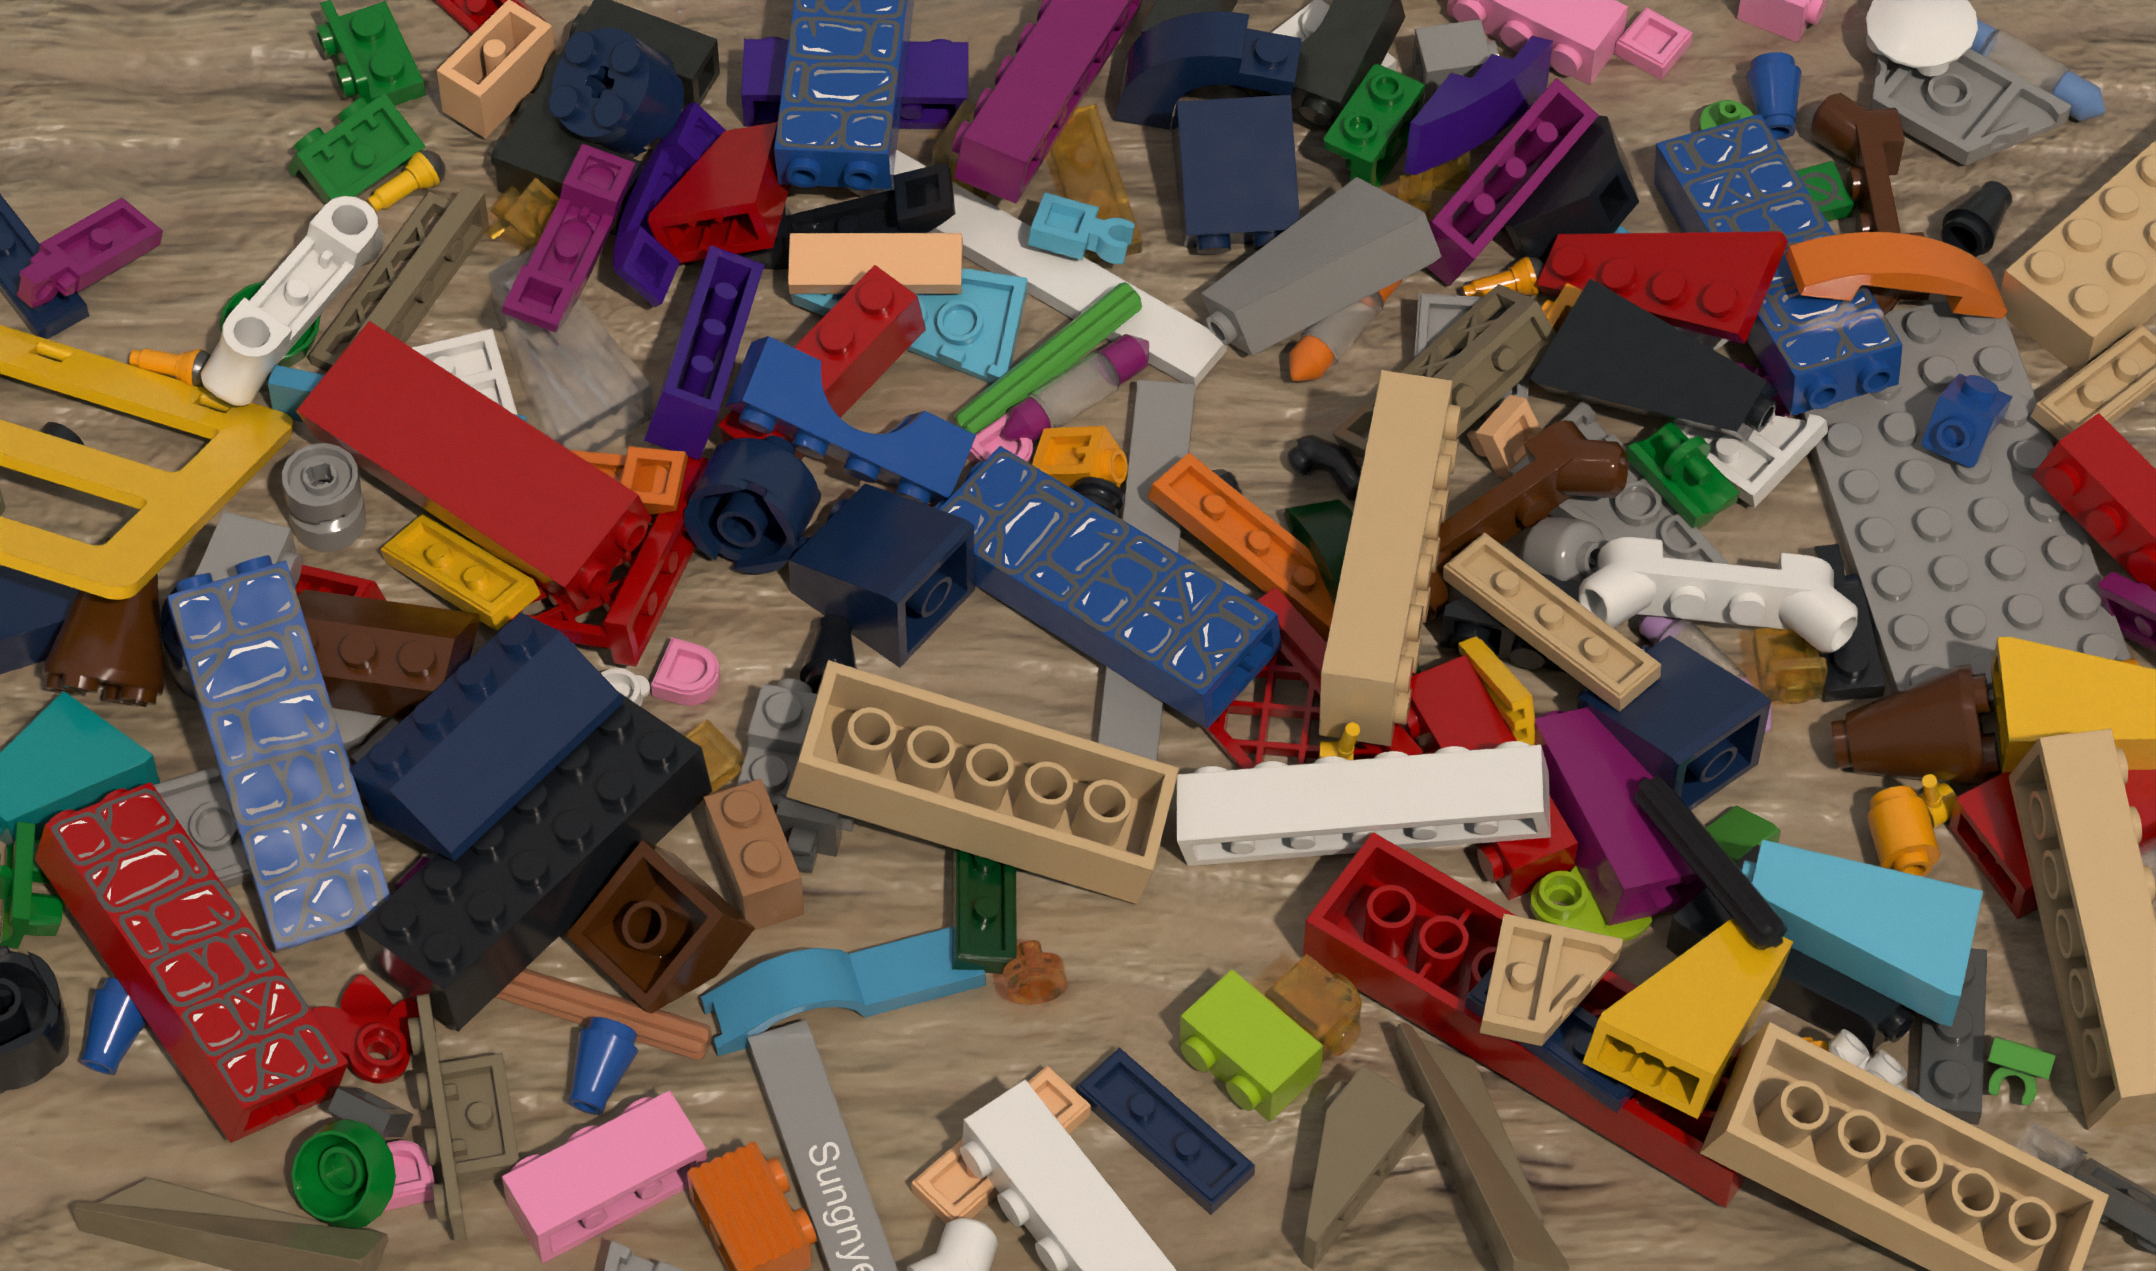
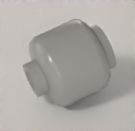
M1549 517L1540 520L1531 528L1522 543L1520 559L1538 573L1551 575L1561 581L1575 580L1580 586L1585 578L1599 570L1598 554L1607 542L1603 532L1592 522L1580 519Z

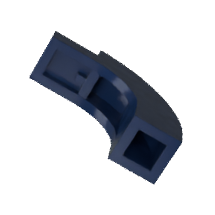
M1199 12L1165 20L1145 31L1133 43L1127 53L1114 120L1169 130L1174 106L1180 97L1193 89L1208 85H1232L1292 96L1302 38L1247 28L1249 14L1237 12Z

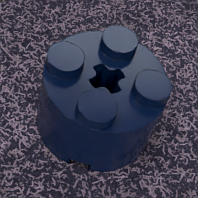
M600 28L590 32L579 31L568 39L565 53L556 67L552 81V93L549 98V108L552 114L558 117L562 124L573 133L598 146L622 155L635 156L648 151L644 147L653 142L657 137L663 140L673 130L682 111L684 88L682 79L676 75L672 60L663 52L632 34L618 28Z
M770 435L763 440L755 438L732 439L717 445L713 450L689 496L688 504L684 511V524L690 538L697 547L715 561L720 553L736 561L733 568L735 570L751 574L769 573L782 568L795 552L798 546L797 543L799 544L821 500V492L810 470L795 456L794 447L784 438Z

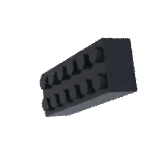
M623 694L621 696L624 703L455 862L437 853L357 927L371 970L416 1002L417 995L429 994L433 1014L457 1032L586 911L642 840L656 845L702 802L705 796L712 792L702 747Z

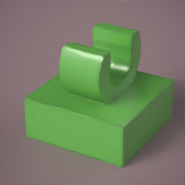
M1995 1036L1988 1061L2002 1066L1996 1069L1990 1077V1094L1997 1096L2002 1080L2007 1076L2015 1075L2020 1077L2025 1083V1092L2022 1096L2021 1104L2029 1106L2037 1094V1083L2033 1075L2049 1080L2056 1054Z

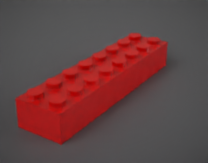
M1372 832L1305 920L1303 957L1726 1208L1747 1177L1700 1154L1742 1047L1737 1051L1698 1119L1639 1090H1636L1618 1113L1614 1112L1515 1041L1479 1033L1482 1018L1465 1007L1466 996L1493 967L1504 913L1516 915ZM1609 970L1579 1003V1006L1599 1019L1603 1011L1638 986Z

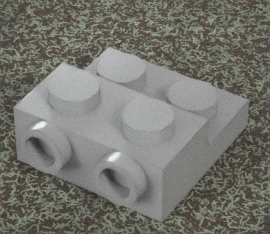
M791 678L780 680L777 686L762 683L747 733L748 749L737 786L762 778L775 813L777 812L781 794L787 795L816 694L812 693L809 685ZM841 814L842 830L852 832L856 818Z

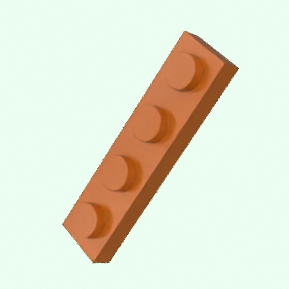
M1191 453L1186 454L1152 484L1148 499L1263 592L1268 593L1274 587H1277L1324 641H1328L1334 604L1309 548Z

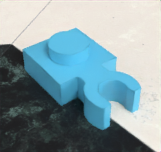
M1044 192L1030 228L1027 245L1083 260L1086 250L1096 252L1106 262L1124 264L1127 247L1132 242L1135 224L1123 218L1098 219L1099 207Z

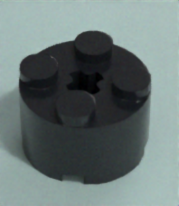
M0 946L1 1094L6 1090L29 1086L48 1075L55 1067L61 1065L68 1057L70 1038L69 1018L57 979L50 966L36 954L29 951L28 955L9 951L8 946Z

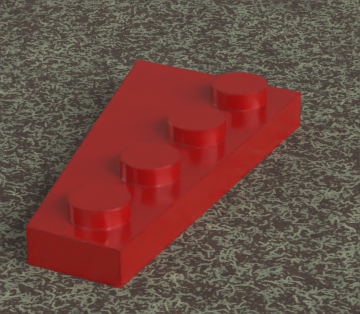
M1782 231L1558 234L1536 285L1543 294L1558 298L1567 283L1583 290L1589 279H1592L1674 327L1745 344L1789 241Z

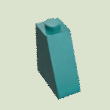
M63 691L0 752V841L7 846L14 843L17 821L35 824V839L41 840L45 824L62 811L69 809L79 811L99 803L106 795L118 789L124 788L129 791L149 782L153 785L159 784L160 780L153 754Z

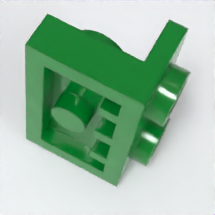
M331 0L320 3L323 24L315 26L317 38L326 58L335 55L339 65L334 66V72L344 98L354 96L356 101L364 97L370 103L385 93L394 106L426 95L423 78L386 1L342 16H338Z
M1374 64L1324 137L1323 146L1326 150L1347 159L1346 169L1351 171L1350 181L1358 177L1377 188L1381 187L1408 146L1410 123L1423 108L1425 84L1380 64Z
M383 93L370 103L364 97L351 103L338 114L337 118L341 123L327 133H324L318 127L301 138L293 146L297 154L287 169L293 177L302 173L325 204H327L332 199L342 196L358 198L408 163L413 154L423 151L426 146L387 95Z

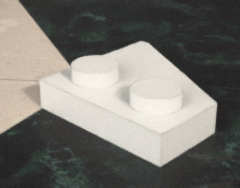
M1774 412L1767 426L1761 432L1754 430L1748 441L1675 423L1689 439L1701 436L1711 446L1707 458L1740 492L1739 498L1753 508L1828 433L1827 420L1813 414H1809L1808 421L1776 416Z

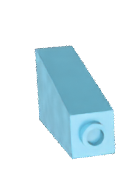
M1762 840L1757 863L1745 860L1742 872L1786 923L1788 930L1783 937L1793 941L1792 948L1939 1024L1952 1027L1961 998L1983 893L1982 890Z

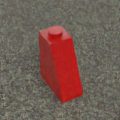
M778 122L724 131L650 212L648 222L655 239L674 255L680 263L705 259L710 245L734 254L774 247L790 185L778 184L774 152Z

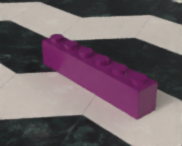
M1043 0L1038 12L1037 24L1028 22L1020 36L1016 48V56L1008 54L1004 58L996 76V87L994 90L988 87L983 90L974 111L973 122L964 120L959 127L952 145V152L959 155L954 178L1017 204L1139 11L1142 0Z

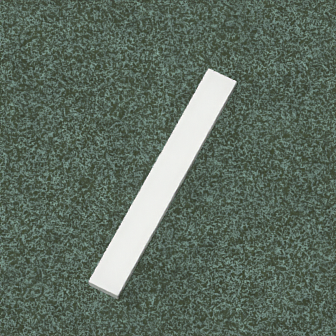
M896 150L894 175L926 167ZM894 179L892 189L872 188L869 190H856L851 187L845 188L864 197L893 190ZM954 182L952 184L956 214L928 232L962 233L964 257L992 273L1027 278L1028 294L1073 320L1119 283H1128L1083 257V260L1027 245L1031 226ZM1128 283L1140 296L1142 308L1107 336L1106 339L1113 342L1122 335L1129 334L1148 340V363L1182 383L1195 384L1196 388L1226 353L1227 346L1207 327Z

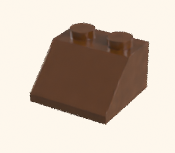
M642 840L566 936L645 1011L653 1013L718 976L755 930V927L678 856Z

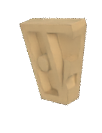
M1504 913L1479 1033L1542 1046L1616 963L1620 955L1623 939Z

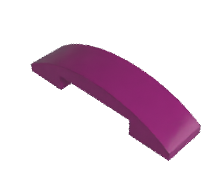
M585 144L581 145L564 179L560 199L527 266L522 265L503 304V314L557 333L575 306L600 256L635 170V162Z

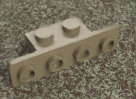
M429 994L417 995L420 1017L409 1018L408 1025L413 1055L425 1054L428 1072L416 1073L421 1110L433 1109L436 1127L424 1129L430 1166L442 1164L444 1183L432 1185L438 1223L451 1222L454 1241L467 1240L459 1185L500 1179L503 1175L509 1173L520 1161L503 1053L441 1063Z

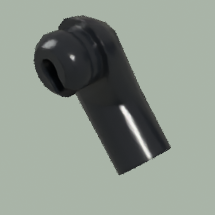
M1306 435L1297 439L1298 445L1291 448L1287 454V461L1298 474L1301 473L1303 476H1308L1319 466L1329 472L1349 501L1356 500L1362 469L1351 453L1345 447L1315 435Z

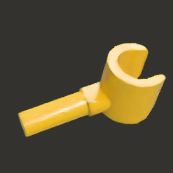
M1354 722L1348 723L1339 741H1321L1320 758L1337 756L1348 761L1354 760L1355 743L1360 733L1359 725Z
M1927 774L1922 779L1924 792L1918 795V797L1926 802L1932 826L1936 828L1951 819L1957 795L1948 784L1944 782L1938 784L1937 778L1934 775Z

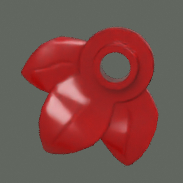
M360 974L357 975L345 990L339 1008L320 1006L312 1009L344 1057L347 1058L350 1068L357 1076L371 1083L385 1084L397 1080L404 1074L410 1060V1053L413 1052L408 1019L420 1017L416 1001L409 997L393 1006L392 1002L368 977ZM369 1053H380L387 1060L375 1059Z

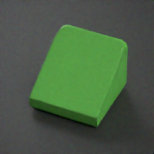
M1737 805L1706 827L1735 863L1757 844L1761 847L1762 840L1779 843L1781 830L1772 822Z

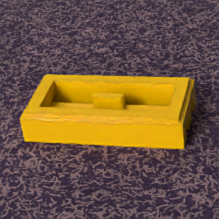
M1475 636L1459 642V653L1462 656L1466 655L1516 740L1528 743L1531 746L1534 745L1535 714L1531 693L1482 639Z

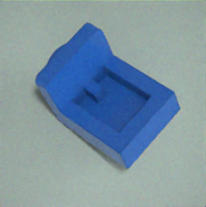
M1959 373L1938 398L1922 440L1923 447L1969 468L1974 467L1979 462L1988 436L2005 417L2013 396L1999 391L1998 386L1987 378L1976 375L1965 376Z

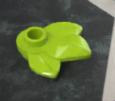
M1577 865L1570 872L1554 871L1547 874L1535 884L1530 897L1531 911L1538 921L1623 939V942L1640 936L1652 923V917L1650 916L1609 926ZM1553 902H1563L1568 906L1557 905Z

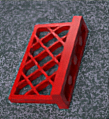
M688 456L677 511L650 515L652 520L648 524L650 529L648 534L645 535L642 542L634 550L627 551L615 565L617 567L625 564L629 570L626 577L607 584L598 596L589 598L580 611L564 603L563 600L536 583L540 596L530 604L548 597L555 608L536 616H528L561 631L565 637L569 638L571 643L611 649L615 664L636 667L697 546L686 530L684 511L687 507L689 496L709 458L701 457L700 460ZM602 605L608 612L601 626L578 623L575 620V617Z
M1274 587L1257 600V602L1278 614L1282 647L1269 661V664L1256 675V677L1267 678L1264 702L1234 700L1219 716V720H1215L1208 729L1201 725L1238 769L1254 768L1257 764L1264 762L1265 755L1298 757L1297 765L1307 764V758L1320 759V746L1309 745L1312 721L1320 720V707H1315V699L1317 698L1320 701L1321 671L1327 643L1277 587ZM1279 656L1288 666L1278 665ZM1276 679L1302 681L1308 688L1306 706L1273 703ZM1229 713L1261 716L1258 741L1233 739L1226 732ZM1270 718L1304 719L1300 744L1268 742ZM1396 723L1391 746L1356 741L1361 749L1354 748V760L1373 759L1378 754L1389 751L1403 752L1409 756L1424 754V751L1400 724ZM1246 753L1256 754L1255 764Z

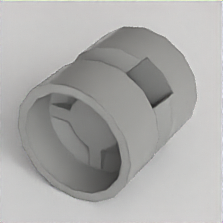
M328 443L310 444L292 454L286 460L282 470V485L288 505L291 529L295 537L307 548L321 552L339 551L352 545L362 535L367 523L359 471L354 458L342 447Z

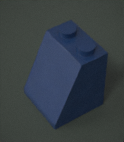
M1291 95L1177 101L1171 129L1183 247L1197 246V253L1211 255L1231 251V244L1254 243V250L1258 251L1300 220Z
M866 483L850 499L845 497L837 502L829 513L827 522L812 537L805 536L802 538L799 544L797 543L798 546L788 560L792 594L824 616L839 615L846 618L852 625L851 634L899 668L975 591L974 525L964 518Z
M1669 635L1653 647L1648 645L1640 647V649L1661 664V677L1620 712L1586 686L1583 687L1577 696L1576 709L1587 707L1653 777L1660 776L1664 778L1688 808L1693 810L1758 765L1771 700L1763 692Z

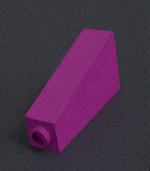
M1587 707L1567 712L1551 711L1535 718L1534 745L1542 746L1549 771V795L1578 842L1575 862L1608 925L1680 910L1706 888L1704 883L1634 799V795L1640 789L1638 783L1644 778L1649 780L1654 778Z

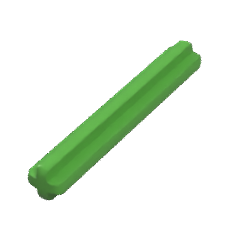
M1119 283L956 412L953 417L955 425L976 435L1008 413L1009 409L1024 399L1035 395L1138 313L1142 308L1141 298L1128 283Z

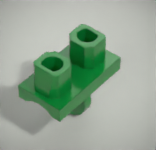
M1673 421L1665 424L1648 439L1634 442L1627 447V460L1692 529L1694 527L1700 529L1707 525L1716 514L1737 503L1740 492L1707 458L1711 446L1701 436L1689 439Z
M17 821L14 843L7 846L4 865H0V899H2L0 946H8V948L12 949L19 948L24 935L56 936L62 922L63 900L60 896L32 893V882L51 884L35 861L40 840L35 839V824Z

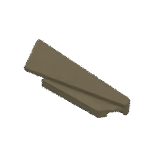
M1407 1023L1398 1024L1395 1046L1419 1101L1425 1104L1424 1113L1483 1249L1490 1248L1499 1271H1569L1566 1259L1543 1226L1544 1217L1475 1061L1420 1038Z
M147 1178L97 1203H76L73 1209L79 1231L232 1271H377L388 1242L386 1233L329 1227L327 1223L152 1178Z

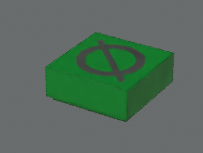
M1833 161L1795 170L1827 222L1852 216L1854 203Z

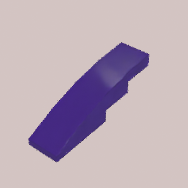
M1532 35L1514 59L1491 54L1473 78L1450 73L1410 123L1405 173L1417 175L1453 160L1493 138L1522 116L1547 89L1553 41Z

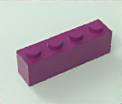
M1558 78L1530 106L1429 222L1442 257L1427 266V268L1447 286H1450L1476 259L1599 116Z

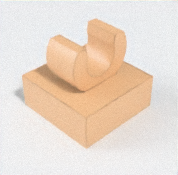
M1508 395L1497 409L1488 410L1484 414L1486 421L1477 431L1470 430L1466 434L1475 453L1479 456H1487L1495 475L1503 478H1509L1510 471L1527 455L1523 443L1542 431L1527 399Z

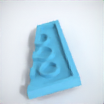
M962 268V294H916L919 299L926 330L907 350L993 384L1011 370L1028 291L1027 278ZM791 294L793 304L825 316L845 296V294Z

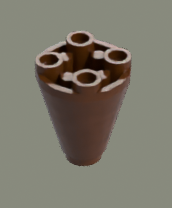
M106 538V539H105V544H106L111 538ZM158 574L135 596L128 599H107L82 590L78 591L45 661L43 674L47 675L45 688L81 695L82 691L98 693V688L105 689L103 700L129 706H139V703L156 704L157 696L163 694L165 683Z
M1971 664L1960 665L1847 712L1845 715L1846 719L1832 721V736L1838 768L1853 767L1855 773L1923 779L1925 775L1932 774L1937 778V781L1981 785L1988 781L1989 773L1999 772L2000 759L1995 732L1983 733L1981 713L1990 712L1989 708H1991L1986 673L1973 674Z

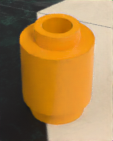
M1894 786L1876 793L1869 801L1870 811L1867 814V821L1880 867L1924 877L1931 871L1932 866L1938 862L1941 856L1926 802L1917 796L1914 788L1909 786Z

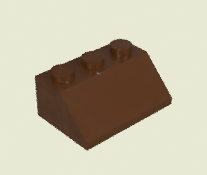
M307 589L298 596L332 708L406 718L421 702L453 675L462 664L470 659L480 622L478 613Z

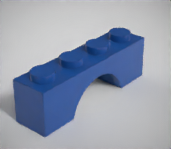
M770 336L751 342L725 407L741 414L739 422L746 427L765 434H772L774 429L793 438L791 444L799 452L819 459H823L825 454L844 462L843 471L850 476L869 483H876L878 478L897 487L894 494L927 506L928 503L933 504L948 500L952 496L976 437L975 434L927 411L906 416L899 424L885 434H872L855 429L844 422L828 403L822 386L821 361Z

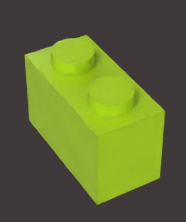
M1233 969L1180 1016L1179 1046L1186 1060L1201 1072L1209 1070L1226 1085L1227 1092L1240 1107L1247 1111L1256 1110L1268 1122H1271L1321 1075L1323 1045Z

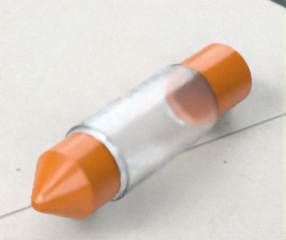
M1402 279L1306 328L1300 336V341L1289 352L1291 379L1293 381L1318 380L1330 366L1336 365L1382 311L1384 303L1401 284Z

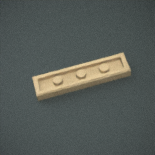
M1485 532L1443 566V579L1617 711L1620 712L1661 677V664Z

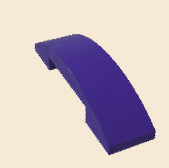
M696 102L690 103L684 108L673 130L663 140L661 139L646 163L629 196L615 238L613 252L615 273L654 307L663 303L680 261L655 239L648 222L649 214L721 134L726 131Z

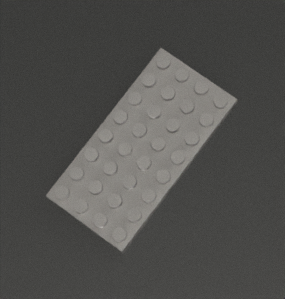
M1948 301L1889 311L1885 317L1903 344L1899 384L1877 393H1868L1837 402L1823 409L1798 414L1799 420L1808 421L1809 414H1813L1827 420L1828 433L1810 453L1851 574H1857L1860 586L1863 585L1878 654L1891 692L1895 693L1954 667L1971 664L1973 674L1986 673L1991 708L1989 709L1990 712H1995L1991 664L1997 637H2014L2116 661L2130 659L2131 657L2116 616L2112 617L2105 610L2098 588V583L2102 578L2083 527L2032 477L2054 447L2048 431L2030 417L2037 404V400L2006 316L2003 319L1952 313ZM1959 373L1965 376L1976 375L1987 378L1998 386L1999 391L2013 396L2005 417L1988 436L1979 462L1972 468L1926 449L1922 445L1923 437L1940 394Z

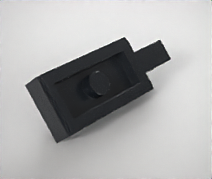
M1838 544L1815 546V557L1829 563L1834 571V589L1858 608L1857 626L1851 638L1843 647L1835 652L1822 654L1811 645L1823 701L1833 702L1882 697L1886 685L1863 585L1860 586L1857 574H1844V563Z

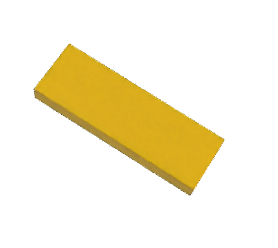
M424 513L380 549L388 565L461 610L478 613L480 621L496 631L501 629L510 619L540 596L535 580Z

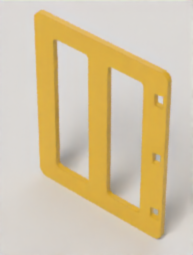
M0 325V374L211 439L180 471L168 472L0 419V466L140 510L104 545L87 544L0 516V565L107 599L121 600L131 598L291 439L293 420L286 413L255 403L234 406L216 397L204 387L189 386L178 379Z

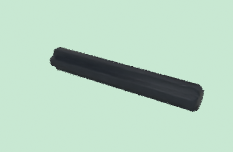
M1656 776L1650 780L1648 778L1641 780L1638 783L1640 789L1634 795L1636 803L1753 944L1760 950H1765L1771 946L1774 948L1780 946L1783 943L1782 937L1788 929L1779 914L1664 778Z

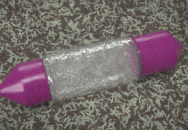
M1124 334L1098 352L1093 351L1040 385L1028 393L1026 399L1009 409L1003 430V438L1019 442V438L1032 439V442H1035L1041 438L1044 428L1063 427L1119 390L1121 384L1147 368L1149 341Z

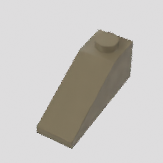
M1364 1065L1361 1066L1349 1082L1344 1079L1338 1081L1329 1092L1322 1107V1110L1326 1112L1303 1253V1264L1312 1270L1422 1134L1425 1104Z

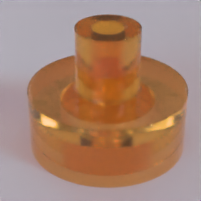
M1036 940L1020 943L1017 946L1018 957L1010 961L1003 969L1007 997L1017 1004L1033 1005L1045 1003L1062 995L1068 987L1063 959L1054 953L1042 952L1041 943Z

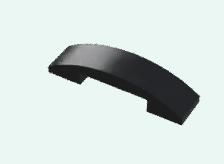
M948 162L896 174L893 175V190L791 214L785 203L774 247L739 253L737 255L764 264V269H789L790 233H928L956 214L951 167Z

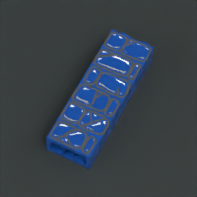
M794 0L774 147L778 184L795 185L802 188L829 186L851 187L856 190H869L872 188L892 189L914 0Z
M1761 114L1656 143L1654 184L1683 233L1782 231L1789 241L1747 341L1772 384L1778 390L1777 392L1791 416L1814 409H1823L1837 402L1868 393H1877L1899 384L1903 344L1866 285L1860 286L1852 301L1800 295L1785 257V252L1791 245L1835 234Z
M999 446L985 462L977 463L968 473L964 484L948 500H943L934 507L964 518L974 525L976 586L1206 729L1214 723L1282 648L1279 620L1276 612L1002 446Z
M266 555L235 565L237 575L213 582L211 573H204L175 583L177 593L167 595V605L273 949L277 953L357 928L390 897V893L357 786L350 770L348 757L287 561L273 564L270 555Z

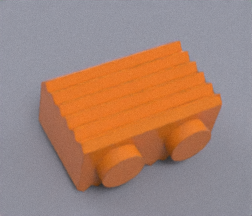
M749 1142L745 1147H738L734 1152H726L722 1157H715L711 1162H703L699 1167H692L687 1172L691 1201L695 1205L697 1213L706 1226L707 1232L711 1236L713 1244L716 1246L728 1271H804L812 1267L810 1245L817 1243V1237L805 1210L801 1207L792 1211L784 1194L790 1191V1186L786 1174L775 1156L765 1160L757 1143Z

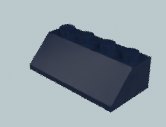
M520 612L392 731L376 743L350 770L375 820L455 862L614 713L624 701L621 694L561 631Z

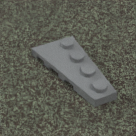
M1585 400L1578 404L1562 420L1573 421L1588 440L1617 441L1625 452L1627 450L1615 434L1609 436L1596 422V413ZM1527 455L1510 471L1509 477L1530 464ZM1629 461L1625 489L1615 498L1573 495L1549 513L1553 517L1580 519L1594 523L1603 532L1607 543L1621 537L1662 540L1663 557L1729 564L1697 527L1692 529Z

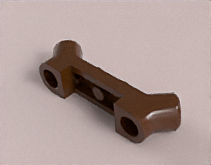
M1842 93L1828 96L1820 104L1813 116L1811 123L1812 139L1851 165L1847 169L1846 182L1847 191L1852 201H1858L1860 213L1856 215V233H1901L1889 175H1898L1905 142L1898 110L1896 108L1866 109ZM1924 232L1904 233L1925 237ZM1867 286L1884 315L1892 311L1899 302L1928 300L1930 293Z
M1568 420L1559 421L1548 426L1523 443L1530 464L1440 525L1438 536L1441 538L1436 571L1435 573L1431 572L1429 583L1431 595L1426 621H1433L1444 615L1445 607L1448 604L1452 585L1443 579V566L1484 532L1502 545L1526 527H1533L1540 520L1545 519L1551 510L1573 495L1615 498L1625 489L1628 477L1627 454L1617 441L1588 440L1575 423Z

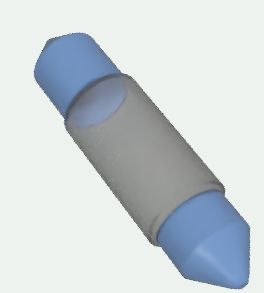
M1977 20L1978 32L1970 49L2072 105L2069 116L2080 122L2105 113L2106 110L2100 87L2070 71L2069 66L2001 28L1995 29L1985 22Z

